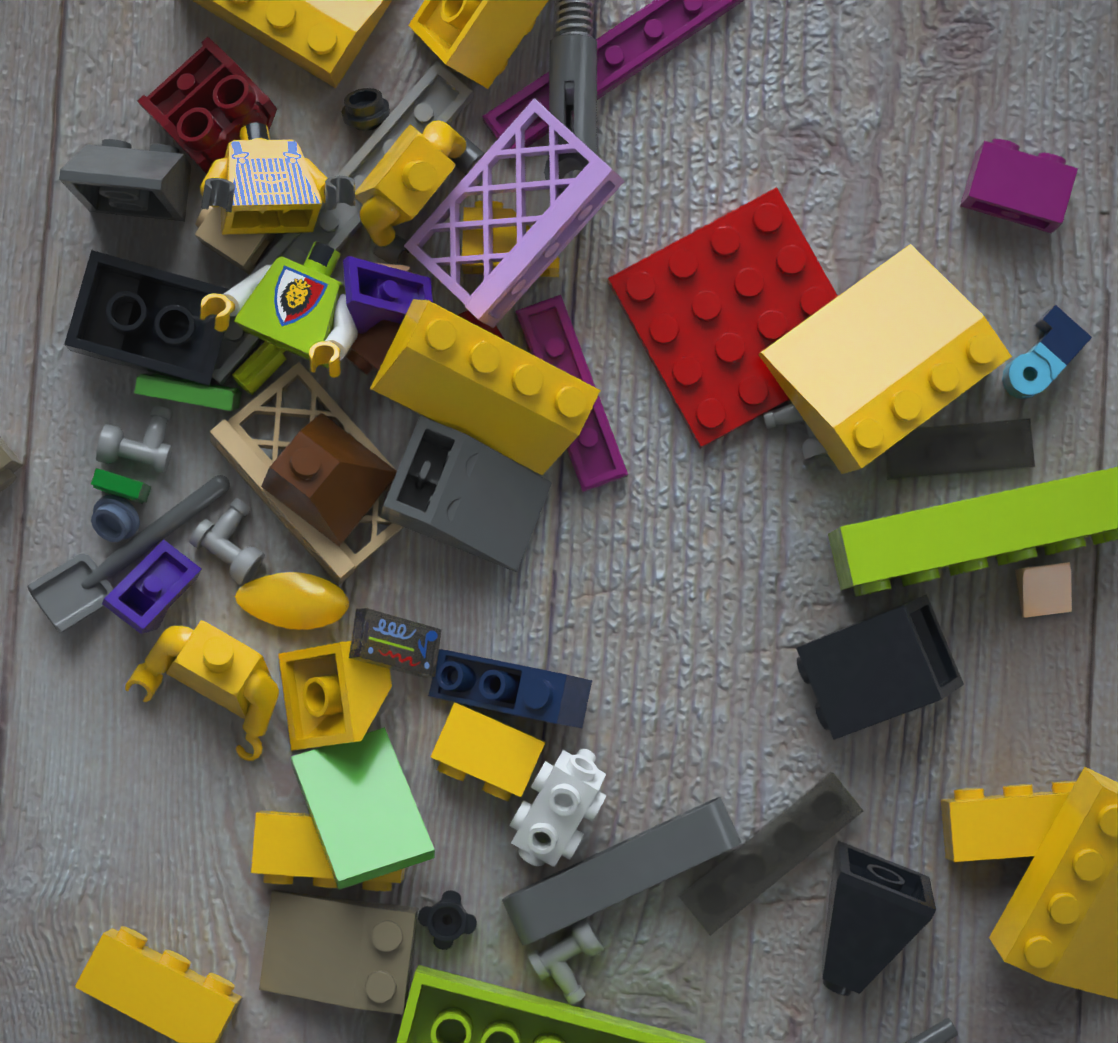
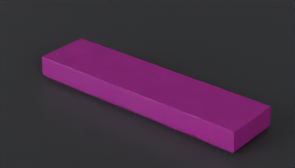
M561 294L516 310L517 319L532 355L595 387ZM598 395L580 435L566 449L582 493L628 476Z

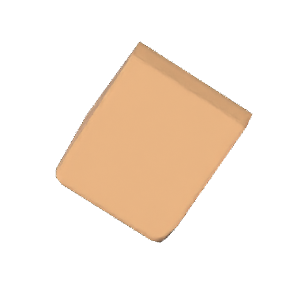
M1070 562L1015 570L1022 618L1072 612Z

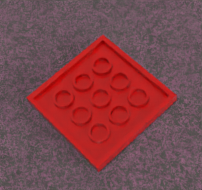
M777 187L607 279L610 288L699 449L790 400L759 356V353L838 296Z

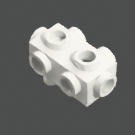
M580 749L576 755H571L562 750L554 766L545 761L531 786L532 789L539 792L532 804L523 800L509 826L517 830L511 844L519 847V855L529 864L542 866L544 863L555 867L561 855L570 860L584 833L577 830L578 825L583 817L592 822L603 804L606 795L599 792V789L606 774L597 769L594 764L596 757L590 750Z

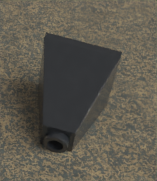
M841 841L837 842L834 849L822 956V979L825 987L844 996H849L852 991L860 994L931 921L935 914L936 906L929 876Z

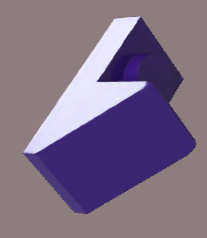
M347 256L343 260L346 305L359 334H364L381 320L401 324L413 299L433 302L431 278L351 256Z
M163 539L103 599L102 605L140 634L157 630L169 607L197 580L202 569Z

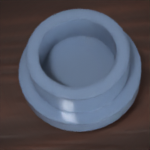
M105 495L94 505L91 523L96 533L103 539L110 542H120L123 539L131 538L138 531L140 518L136 509L126 499L116 495Z

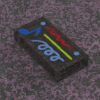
M369 608L356 609L349 658L423 678H432L436 675L442 629Z

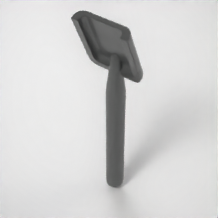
M223 475L213 477L113 552L99 567L89 555L81 553L27 586L30 594L55 629L62 633L104 607L102 605L103 599L114 589L107 578L125 569L225 494L230 487L228 478Z

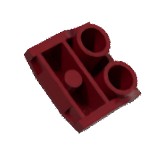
M208 36L201 42L203 46L147 97L143 95L137 100L141 107L206 174L215 160L225 158L228 143L233 140H241L240 130L242 127L257 122L265 124L268 130H270L277 112V108L271 99Z

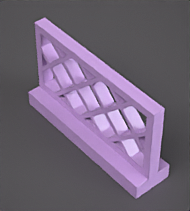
M534 98L406 242L404 247L466 305L465 308L478 320L494 328L625 181ZM540 116L549 125V146L525 148V130ZM558 134L569 144L558 145ZM516 142V149H509ZM579 152L589 161L576 178L559 179V154ZM549 155L550 180L525 182V157ZM516 158V183L492 185L493 166L500 159ZM483 179V186H477ZM559 188H566L559 196ZM550 189V207L543 215L526 217V191ZM516 192L517 217L493 219L492 194ZM483 195V220L460 222L459 205L467 196ZM450 216V223H444ZM526 225H533L526 233ZM517 226V244L509 253L493 254V228ZM483 229L484 254L460 256V230ZM450 231V257L432 258L422 249L423 245L435 232ZM493 262H500L493 270ZM484 263V281L470 295L460 285V264ZM450 265L451 276L441 266Z

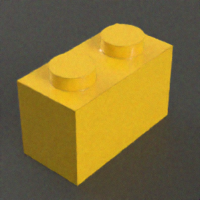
M454 702L430 757L440 761L436 769L439 772L460 781H464L467 774L485 781L482 787L483 791L509 802L512 794L522 797L545 741Z

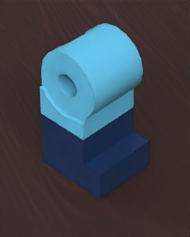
M1057 305L1049 309L1035 324L1044 335L1027 353L1016 357L1003 370V386L1015 398H1031L1046 389L1092 338Z

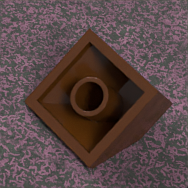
M320 413L299 431L269 467L261 487L340 547L391 484L397 471L323 413Z

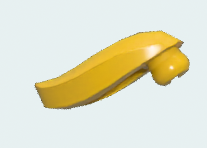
M300 572L276 573L257 578L240 587L235 595L237 604L244 611L260 620L287 629L308 630L324 627L340 620L349 608V599L339 586L318 576Z

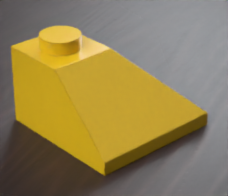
M386 637L377 638L386 641ZM365 639L338 642L278 654L291 751L362 741L392 687L388 655L383 656L380 651L383 654L387 653V644ZM369 647H372L374 650L372 654L368 652Z

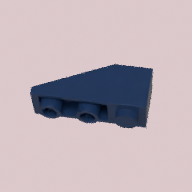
M438 648L428 696L550 723L583 728L592 680Z

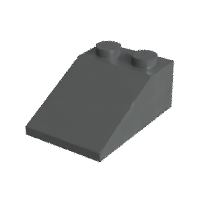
M104 139L102 140V146L86 144L60 169L59 180L89 212L185 222L191 164L186 156L179 154V149L174 146L152 144L150 145V150L131 149V144L125 141Z

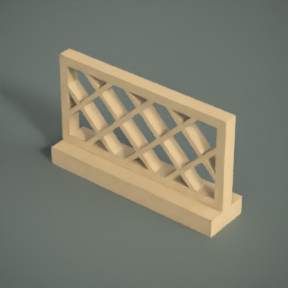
M298 362L228 421L224 419L210 430V442L339 586L353 574L357 567L404 527L378 516V498L373 505L372 516L365 515L359 522L371 523L370 542L358 553L354 554L345 542L340 547L263 489L261 485L269 467L278 457V449L284 450L290 443L279 441L280 416L310 418V423L320 413H323L330 420H335L343 430L392 468L394 467L304 366ZM296 379H299L311 393L310 410L281 408L282 391ZM277 396L276 407L265 406ZM316 399L327 411L316 410ZM254 414L275 416L273 441L252 439L241 425ZM261 448L273 449L272 460ZM392 481L391 484L386 488L385 491H389V490H390L393 481ZM377 524L389 525L377 536Z

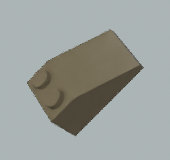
M272 890L259 990L354 1009L403 1014L408 999L419 908Z

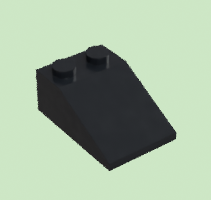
M91 250L64 345L70 351L210 386L225 331L219 332L214 329L217 315L212 314L207 316L205 320L200 319L201 301L208 294H224L229 289Z

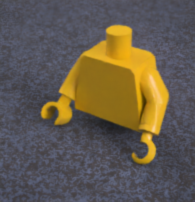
M202 620L194 630L177 625L165 629L145 658V663H140L125 685V690L128 692L133 684L143 686L147 690L143 702H148L162 683V673L166 672L172 678L243 718L242 727L246 732L245 739L253 746L254 754L246 752L241 745H237L236 752L239 757L246 761L258 759L263 750L262 742L258 737L265 735L279 696L278 686L272 679L263 656Z

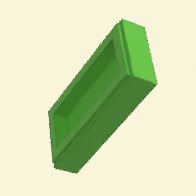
M149 372L137 376L134 393L233 411L240 406L242 391H239L238 388L216 384L207 386Z

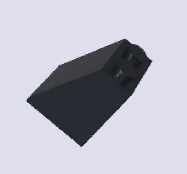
M927 594L821 636L796 648L799 657H797L799 673L806 684H811L818 700L815 704L818 720L825 730H830L833 740L940 701L964 685Z

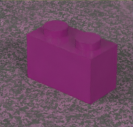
M993 139L991 142L984 141L975 152L960 207L1052 234L1063 223L1078 168L1065 165L1066 160L1055 154L1039 153L1038 156L1021 152L1019 151V145L1008 140Z

